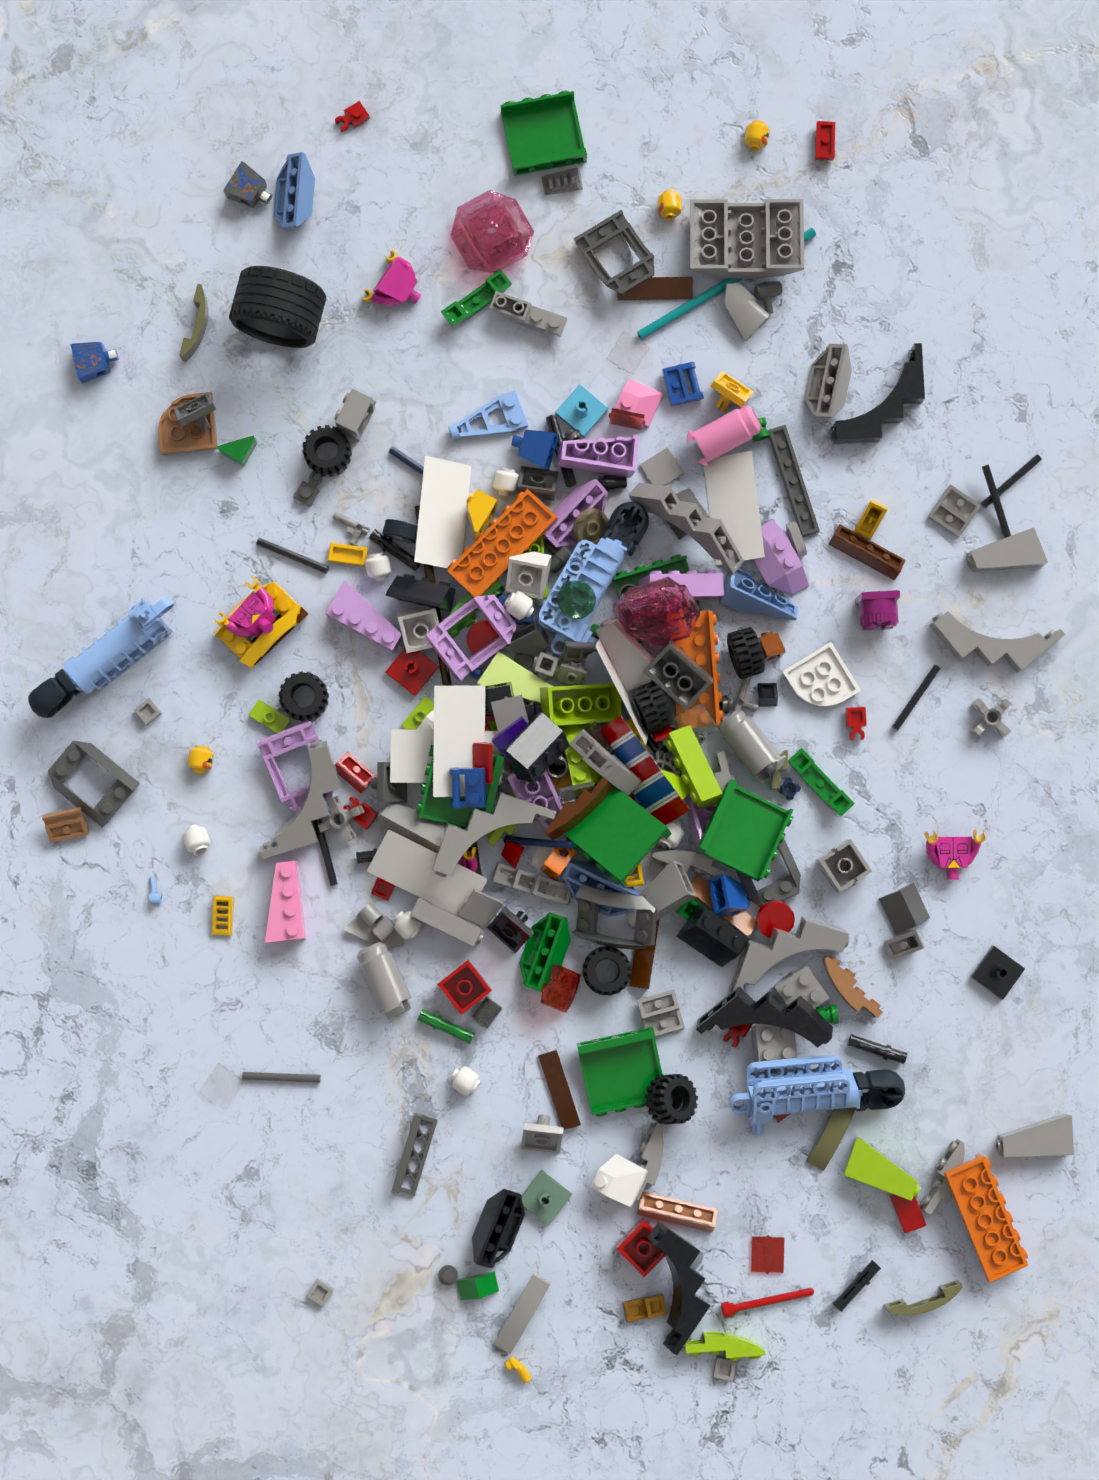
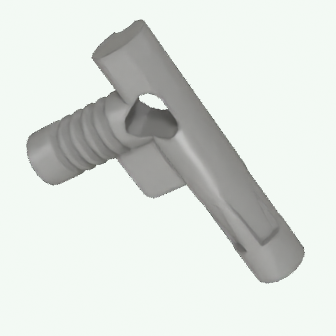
M335 512L333 519L348 526L346 531L352 534L348 543L353 546L356 545L361 533L368 534L370 531L369 527ZM357 526H361L363 529L357 530Z
M751 677L742 680L733 711H741L742 707L757 711L758 704L750 703L752 695L747 693ZM738 700H741V701L743 702V704H742V705H738V704H737Z

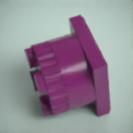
M899 590L862 592L855 599V605H859L860 626L864 631L874 630L875 627L889 630L897 626L896 624L899 623L897 600L900 598Z

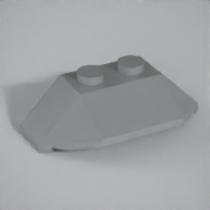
M829 344L826 350L811 365L804 401L816 418H833L845 405L852 372L847 344Z

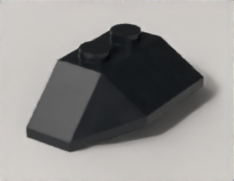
M504 1188L486 1201L472 1236L473 1257L476 1265L492 1269L495 1263L502 1260L511 1251L525 1216L522 1195L520 1193Z

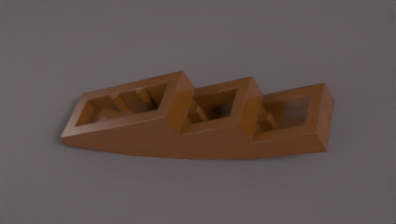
M602 777L594 790L589 792L585 789L574 805L567 801L545 831L546 835L551 840H554L584 820L613 789L610 782Z

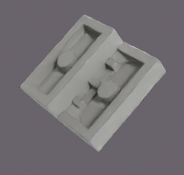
M950 484L928 516L960 537L982 505Z
M675 990L637 1000L644 1028L653 1027L655 1037L685 1028Z

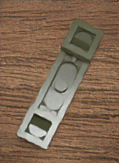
M197 284L193 299L195 306L199 308L191 339L183 338L179 354L182 361H187L195 353L207 327L208 302L201 284Z
M855 1107L833 1109L816 1145L814 1144L806 1160L807 1163L822 1171L825 1170L851 1122L856 1110Z
M956 1280L939 1286L941 1291L939 1295L907 1305L903 1299H899L885 1304L884 1307L888 1313L897 1315L926 1313L949 1302L961 1291L963 1286L962 1283Z

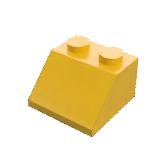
M479 489L475 493H471L466 501L468 503L466 506L467 516L474 540L481 532H484L497 511V500Z

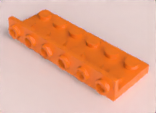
M528 489L525 492H520L515 498L516 501L512 505L506 506L502 511V515L498 519L495 518L489 524V528L476 537V542L472 546H467L463 550L462 556L458 560H453L448 566L447 572L473 597L483 596L508 570L509 558L524 554L558 519Z
M711 610L668 614L670 639L713 677V683L687 710L674 700L676 728H683L688 725L691 727L719 726L720 721H723V711L719 710L722 694L721 691H718V683H720L721 679L720 672H717L716 664H719L718 652L715 653L718 637L717 633H714L713 627L716 626V615Z
M978 1153L975 1155L976 1158L943 1173L985 1277L991 1283L1028 1266L1026 1260L1028 1255L1019 1243L1021 1238L1018 1231L1012 1226L1013 1218L1010 1212L1006 1211L1004 1206L1006 1204L1005 1198L1002 1193H999L997 1188L999 1183L996 1177L991 1174L989 1169L991 1168V1163L987 1157Z

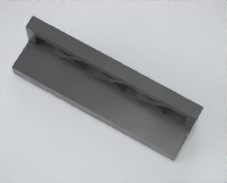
M415 1113L393 1184V1192H403L415 1196L438 1119ZM421 1120L432 1122L431 1130L423 1134L420 1129ZM423 1138L426 1147L417 1153L414 1143ZM417 1157L420 1167L412 1172L408 1163L409 1160ZM416 1172H418L417 1177H416V1179H415V1177H414L413 1174H415ZM409 1176L414 1181L413 1190L401 1187L403 1180Z

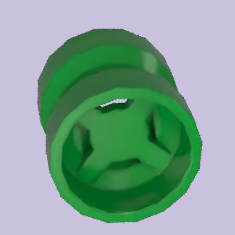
M765 417L758 418L762 428L760 433L753 436L752 442L765 440L770 437L769 430L766 429L767 422Z
M829 1005L827 1008L823 1006L816 1007V1011L832 1025L839 1023L836 1005Z

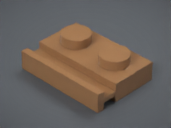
M81 807L46 814L42 817L50 843L88 835L89 833Z

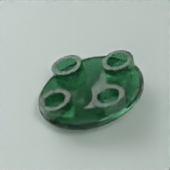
M570 581L560 589L557 601L559 609L565 616L571 619H582L594 611L596 596L588 583Z

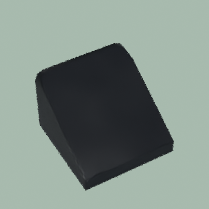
M758 683V706H777V683Z

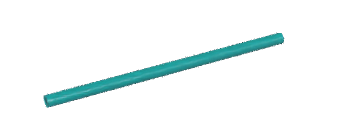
M813 228L804 232V243L816 236ZM724 279L637 331L641 340L723 292L726 290V284L738 283L743 279Z

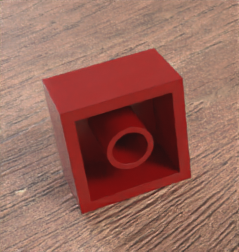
M469 959L437 984L461 1015L492 991V988Z
M642 1217L615 1246L630 1264L645 1277L665 1256L648 1239L653 1227Z

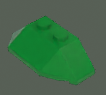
M551 912L532 926L531 930L534 933L527 940L519 962L524 986L542 992L558 977L571 940L567 918Z

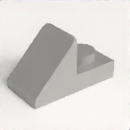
M918 929L910 930L903 935L884 941L891 960L925 948Z

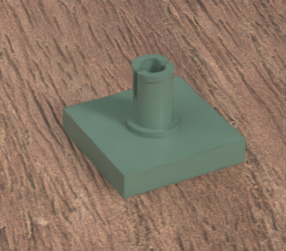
M541 1169L522 1194V1202L526 1209L549 1226L572 1196V1193Z

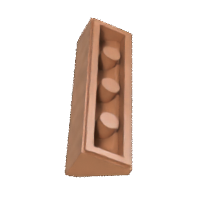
M697 874L691 882L697 896L696 898L714 911L709 882ZM746 911L736 916L719 915L747 937H749L757 925L756 919Z
M643 1191L637 1215L713 1232L718 1209Z

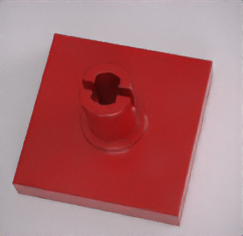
M404 648L385 673L412 695L416 696L439 666L422 652L407 653L406 648Z

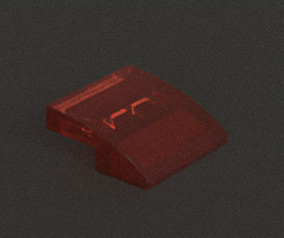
M559 964L552 965L550 984H543L541 1003L566 1013L575 998L581 974Z

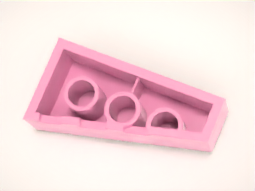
M298 861L276 863L265 943L306 938Z

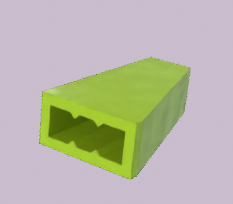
M859 1137L856 1138L844 1173L845 1176L912 1201L913 1197L917 1198L920 1186H917L918 1181L864 1140Z

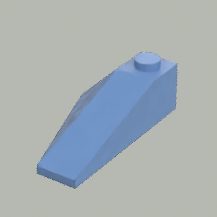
M738 568L734 574H727L723 583L724 596L720 597L719 603L737 611L796 621L798 607L781 594L772 593L764 582L761 585L752 579L754 575L750 572Z

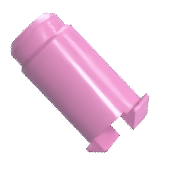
M744 406L740 409H734L694 432L688 430L686 441L688 443L696 439L699 448L705 456L697 462L700 465L710 467L709 462L750 441L753 436L760 433L762 427L753 409L749 406Z

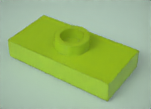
M425 696L401 726L407 730H417L425 717L434 710V702Z
M259 699L249 713L250 717L276 733L286 730L291 722L290 718Z

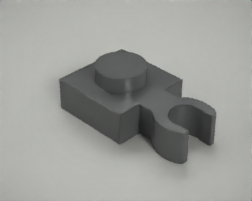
M314 471L309 476V482L302 481L293 496L309 507L312 506L320 492L316 486L323 481L322 476L316 481L313 480Z

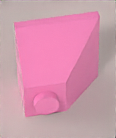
M628 379L617 401L614 413L649 428L663 393Z

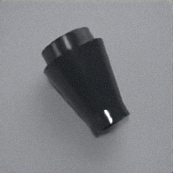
M603 475L598 478L599 483L607 492L627 487L626 477Z

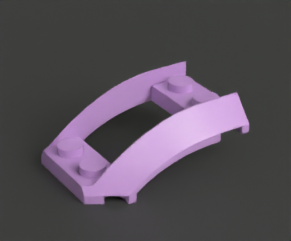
M495 595L476 596L434 627L425 637L427 644H431L450 669L451 675L461 681L489 657L506 645H509L517 625ZM478 607L499 637L467 659L447 630Z
M301 721L299 725L267 738L265 736L257 742L281 803L283 802L295 812L301 807L310 785L289 793L275 756L307 743L311 745L312 742L319 740L311 721ZM333 791L324 793L326 800L332 797Z

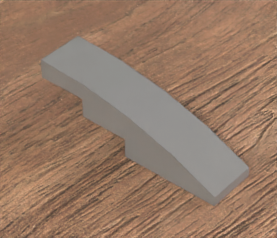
M498 862L496 863L491 881L568 905L571 892L567 884L517 868L515 869Z
M533 1273L507 1317L504 1326L494 1340V1345L511 1354L551 1282Z

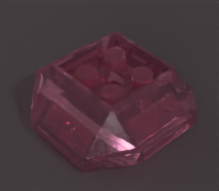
M489 190L457 207L451 231V239L467 267L471 270L493 274L526 257L534 236V230L516 199L493 190ZM489 228L497 229L495 233H489L487 230Z
M669 577L630 587L613 605V612L625 631L632 637L645 641L646 644L652 647L667 644L670 639L674 642L689 638L700 616V609L686 585H680Z

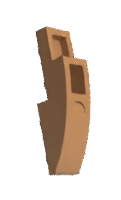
M824 956L822 961L828 978L843 1000L855 1011H859L863 1007L874 1017L879 1018L883 1013L879 1009L881 1005L873 999L869 1001L865 998L864 995L866 993L859 987L853 988L857 982L854 979L855 974L847 968L843 970L838 966L840 962L833 956Z

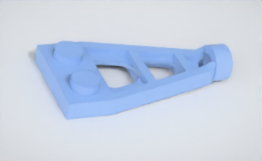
M514 390L497 396L460 422L448 426L454 441L459 438L512 433L528 427V423ZM497 408L501 409L506 420L505 423L502 425H491L487 418L488 414ZM482 417L486 427L480 430H472L470 422Z

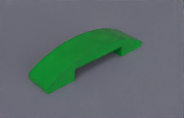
M500 269L470 294L443 309L441 314L454 327L488 306L492 302L495 291L504 293L512 283Z
M801 748L788 760V763L805 783L841 817L855 803L814 763L815 761Z

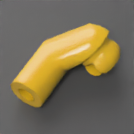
M515 1357L505 1361L507 1370L512 1371L515 1368L523 1383L531 1380L526 1367Z

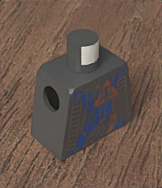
M241 161L223 190L226 198L252 208L256 206L258 201L267 205L272 198V195L265 191L267 184L264 178L243 161Z

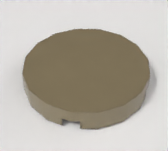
M595 508L582 511L577 516L573 526L576 540L578 542L588 540L597 545L600 541L599 536L603 530H606L607 516Z

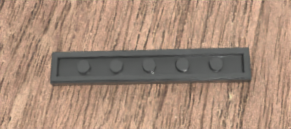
M782 425L769 429V440L802 538L819 533L820 530L787 427Z

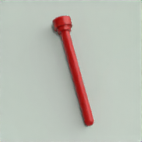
M806 1288L737 1304L727 1301L721 1303V1309L724 1319L731 1318L732 1315L739 1311L812 1296L814 1290Z

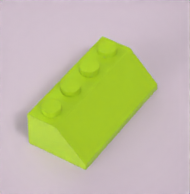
M614 683L540 688L541 709L557 726L612 722L620 715L622 716L621 696Z
M597 723L559 725V728L564 731L569 744L583 729L590 736L599 730ZM570 745L564 753L574 795L582 794L585 789L592 792L602 779V776L582 759L583 757Z
M688 725L670 732L665 743L667 749L672 751L674 755L675 766L680 768L683 774L682 780L684 784L688 785L691 791L690 797L692 801L697 804L698 808L716 806L723 793L691 726Z

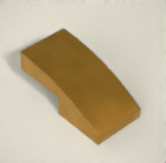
M663 1294L622 1302L625 1320L628 1323L667 1315Z

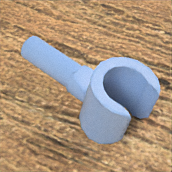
M150 877V901L153 904H161L162 894L156 893L155 879Z

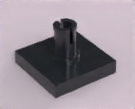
M505 906L488 925L487 929L516 953L532 936L534 931L525 924L528 920L526 914L520 919L524 914L523 911H518L515 915Z
M992 945L970 977L1003 1000L1025 968Z

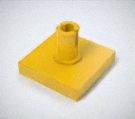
M724 371L720 373L710 386L722 394L715 404L717 408L723 404L720 409L722 411L727 410L731 401L742 408L754 393V391Z

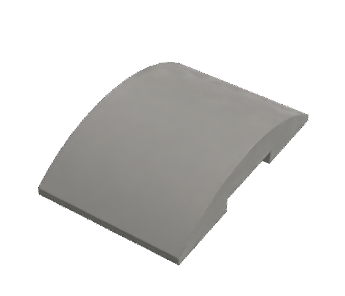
M690 199V270L715 277L737 279L776 277L804 270L803 199H766L765 203H728V199Z

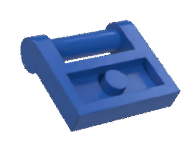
M695 362L662 369L671 407L704 399L695 373ZM682 371L688 372L693 394L688 395Z
M450 768V775H452L451 808H485V768ZM459 775H464L465 800H460Z

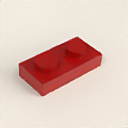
M816 122L815 160H834L836 122Z

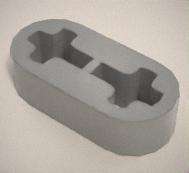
M796 521L786 524L788 537L798 558L807 555L806 546Z

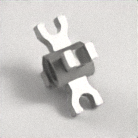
M980 698L971 704L981 714V722L971 730L975 737L979 736L987 727L992 726L1002 738L1011 732L1001 722V714L1011 705L1007 699L1000 702L996 708L991 709ZM988 713L994 715L995 721L993 723L988 721Z
M339 796L327 799L326 802L332 810V814L328 821L318 825L320 832L328 831L332 828H340L344 842L357 838L350 825L354 817L365 812L362 805L347 810L342 808ZM340 815L343 817V823L339 819Z

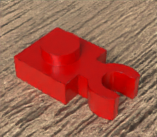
M358 101L344 110L345 116L336 117L335 123L336 125L340 122L345 123L340 127V131L345 132L348 130L349 125L352 124L356 128L369 120L370 116L361 102Z
M866 707L845 708L846 727H852V731L849 734L850 740H854L855 733H859L860 740H864L865 733L861 727L867 726Z
M350 797L349 800L352 801L353 806L344 805L343 808L350 810L362 805L365 812L354 817L353 820L365 830L369 829L379 813L365 802L359 805L357 798Z
M753 1024L730 1027L731 1031L725 1034L723 1041L728 1042L732 1037L733 1043L731 1046L736 1048L740 1042L739 1037L745 1038Z

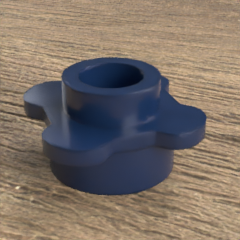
M788 777L784 779V783L777 790L778 793L785 795L787 800H793L794 795L801 788L800 785Z

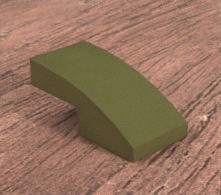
M784 750L780 754L781 757L786 756L784 766L777 771L774 768L772 770L770 790L780 789V771L788 770V750Z

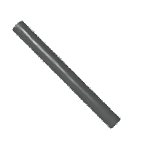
M242 1072V1080L320 1083L321 1075Z

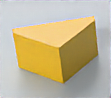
M870 500L854 531L871 539L888 508Z

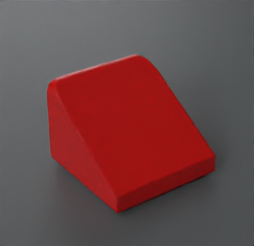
M668 726L653 732L652 735L655 742L666 739L672 730Z
M507 840L501 856L516 869L525 847Z
M377 877L371 894L389 901L395 885Z

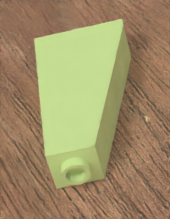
M499 651L477 683V685L488 686L511 682L514 696L522 694L523 700L528 702L535 701V704L541 705L540 688L553 687Z

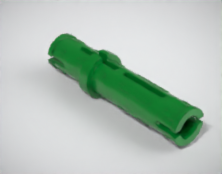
M424 1009L421 1010L417 1021L432 1026L434 1030H441L468 1044L471 1043L475 1035L474 1032L444 1020L440 1015H433Z

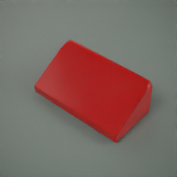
M487 742L473 743V768H485L486 783L493 782V745Z
M349 752L335 764L338 775L360 794L370 785L371 779L377 777Z
M895 1194L890 1196L904 1233L926 1226L915 1197L910 1201Z

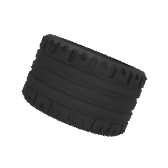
M250 266L240 272L229 319L235 328L258 340L290 348L309 347L316 341L326 302V294L318 284L299 274L269 266Z

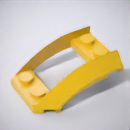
M275 581L260 586L273 598L274 609L282 616L273 624L272 632L268 634L263 632L253 643L248 637L236 636L226 629L227 626L219 625L214 631V636L219 637L240 658V662L252 669L255 667L256 661L263 657L268 649L284 633L297 625V614H300L301 606ZM248 594L244 599H242L228 613V615L226 616L228 621H231L229 619L231 615L239 608V606L247 599V597L250 594Z

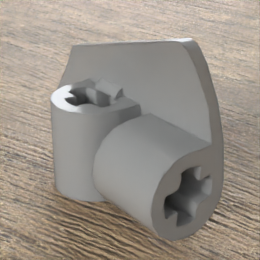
M740 283L726 284L724 306L743 340L746 342L768 320L770 315L756 303L754 296Z
M370 902L344 928L345 931L372 944L380 942L385 944L387 948L404 945V939L394 929L395 923L387 916H384Z

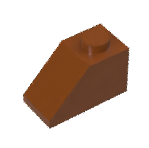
M772 631L762 633L761 637L758 638L764 661L781 658L786 653L778 633L772 634Z

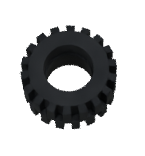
M325 425V428L318 426L316 431L312 429L310 431L311 434L306 435V441L302 445V453L308 467L316 474L320 473L324 477L326 475L332 477L334 473L339 475L342 469L345 471L347 463L350 464L352 451L349 440L344 435V432L334 426L330 428L329 425ZM326 442H331L338 446L337 454L330 460H322L316 455L318 447Z
M752 627L728 633V651L738 677L744 679L764 673L765 661L757 634Z
M301 671L298 674H291V677L284 680L285 683L281 684V691L278 694L280 697L279 702L282 709L293 719L312 721L313 718H318L322 712H325V707L329 703V693L327 692L326 685L318 676L310 672L304 673ZM309 686L315 692L314 701L307 707H298L293 701L294 692L299 687Z
M651 681L633 689L632 695L644 726L650 733L673 725V716L669 704L659 685Z
M599 947L591 951L583 963L582 974L585 983L592 991L600 995L610 996L619 993L622 989H625L631 979V964L627 956L614 947ZM604 959L614 961L618 967L617 977L607 983L600 981L595 974L596 965Z
M669 1074L657 1076L655 1080H651V1086H648L646 1089L648 1093L645 1094V1099H647L645 1104L649 1108V1115H653L652 1119L654 1121H658L660 1124H683L689 1121L691 1116H694V1109L698 1105L696 1103L698 1096L695 1093L697 1090L696 1087H693V1082L688 1081L687 1076ZM671 1094H672V1097H673V1103H672V1104H671V1101H670V1096H671Z

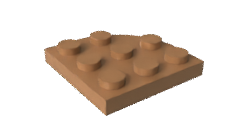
M208 392L213 401V393ZM205 393L182 396L174 400L165 413L163 412L158 426L161 455L218 449L214 411L205 415L211 428L207 430L202 422L205 431L200 432L195 420L181 426L174 408Z

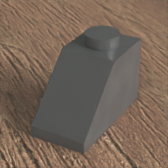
M536 620L515 631L512 635L511 643L506 645L505 648L509 651L535 655L545 651L549 647L548 636Z

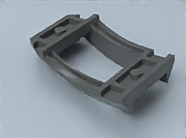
M622 210L573 239L605 286L620 294L627 293L655 274L653 253L643 244L623 215ZM622 234L640 261L611 278L593 253V250Z
M72 741L48 770L53 787L73 805L81 807L82 812L102 828L140 784L139 781L130 776L92 743ZM87 754L117 778V781L94 808L64 784V781Z
M785 840L778 844L777 848L789 871V876L756 890L750 877L736 871L741 884L744 886L747 898L760 908L764 904L771 903L770 901H784L799 894L801 874Z
M586 883L580 886L575 897L579 898L576 930L572 932L577 937L608 947L640 950L655 944L658 908L653 903L650 904L645 899V895H630L598 887L592 888L587 886ZM599 904L616 908L637 909L634 940L597 933Z

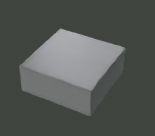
M150 698L134 709L145 725H148L162 714Z
M318 1278L306 1297L323 1307L334 1288Z
M716 1356L713 1377L733 1381L737 1361H730L729 1358Z

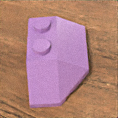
M597 479L573 489L553 511L558 519L544 535L554 547L572 546L579 543L574 537L573 526L577 516L582 511L595 508L604 513L608 492Z
M774 520L762 525L765 557L756 558L753 561L767 586L791 595L808 587L809 583L803 565L784 531Z

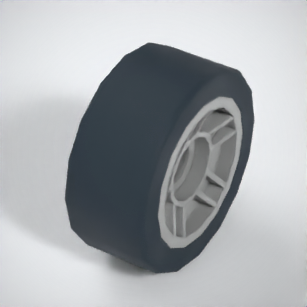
M386 519L382 534L398 541L416 543L418 526L400 520Z

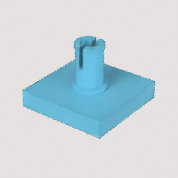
M579 384L557 409L555 414L572 429H578L580 431L579 434L584 438L608 411V407Z

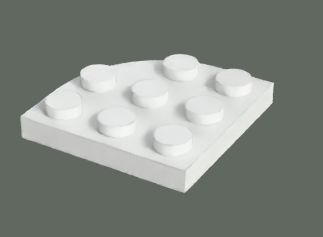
M831 642L782 671L783 676L794 693L805 702L815 706L837 705L861 691Z

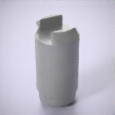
M736 710L720 723L719 731L722 733L723 739L755 778L752 782L762 783L770 776L765 771V768L770 764L776 771L784 766L786 756H780L753 720L747 717L743 711Z
M379 942L361 950L357 956L360 963L359 968L379 1012H383L389 1019L410 1010L411 1002L408 1000L412 997L393 955L388 951L386 945Z

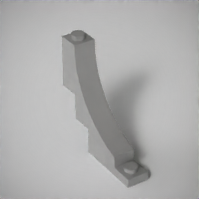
M639 482L628 495L632 502L640 504L647 512L669 521L687 533L713 559L721 560L728 574H734L744 562L722 521L704 517L696 503L679 501L672 487Z
M949 611L945 614L942 612L932 618L934 622L930 625L958 661L974 650L987 666L992 665L1004 656L1016 672L1024 669L1065 635L1059 629L1057 631L1051 630L1044 638L1040 633L1017 639L993 638L979 634L964 626Z
M316 740L308 746L312 771L307 795L296 814L284 826L275 831L276 842L268 841L263 843V846H260L262 859L318 842L313 820L329 816V807L324 793L341 789V782L327 740L323 742L322 740Z
M499 792L492 814L473 808L466 830L447 823L432 869L435 870L436 875L441 877L452 876L455 866L462 855L474 842L485 834L511 824L532 823L535 814H538L537 818L548 821L549 818L554 819L557 812Z
M801 917L796 934L774 928L768 946L749 940L741 953L727 994L729 995L739 986L745 991L744 983L755 986L768 969L793 954L813 949L843 952L850 941L849 933L844 929Z

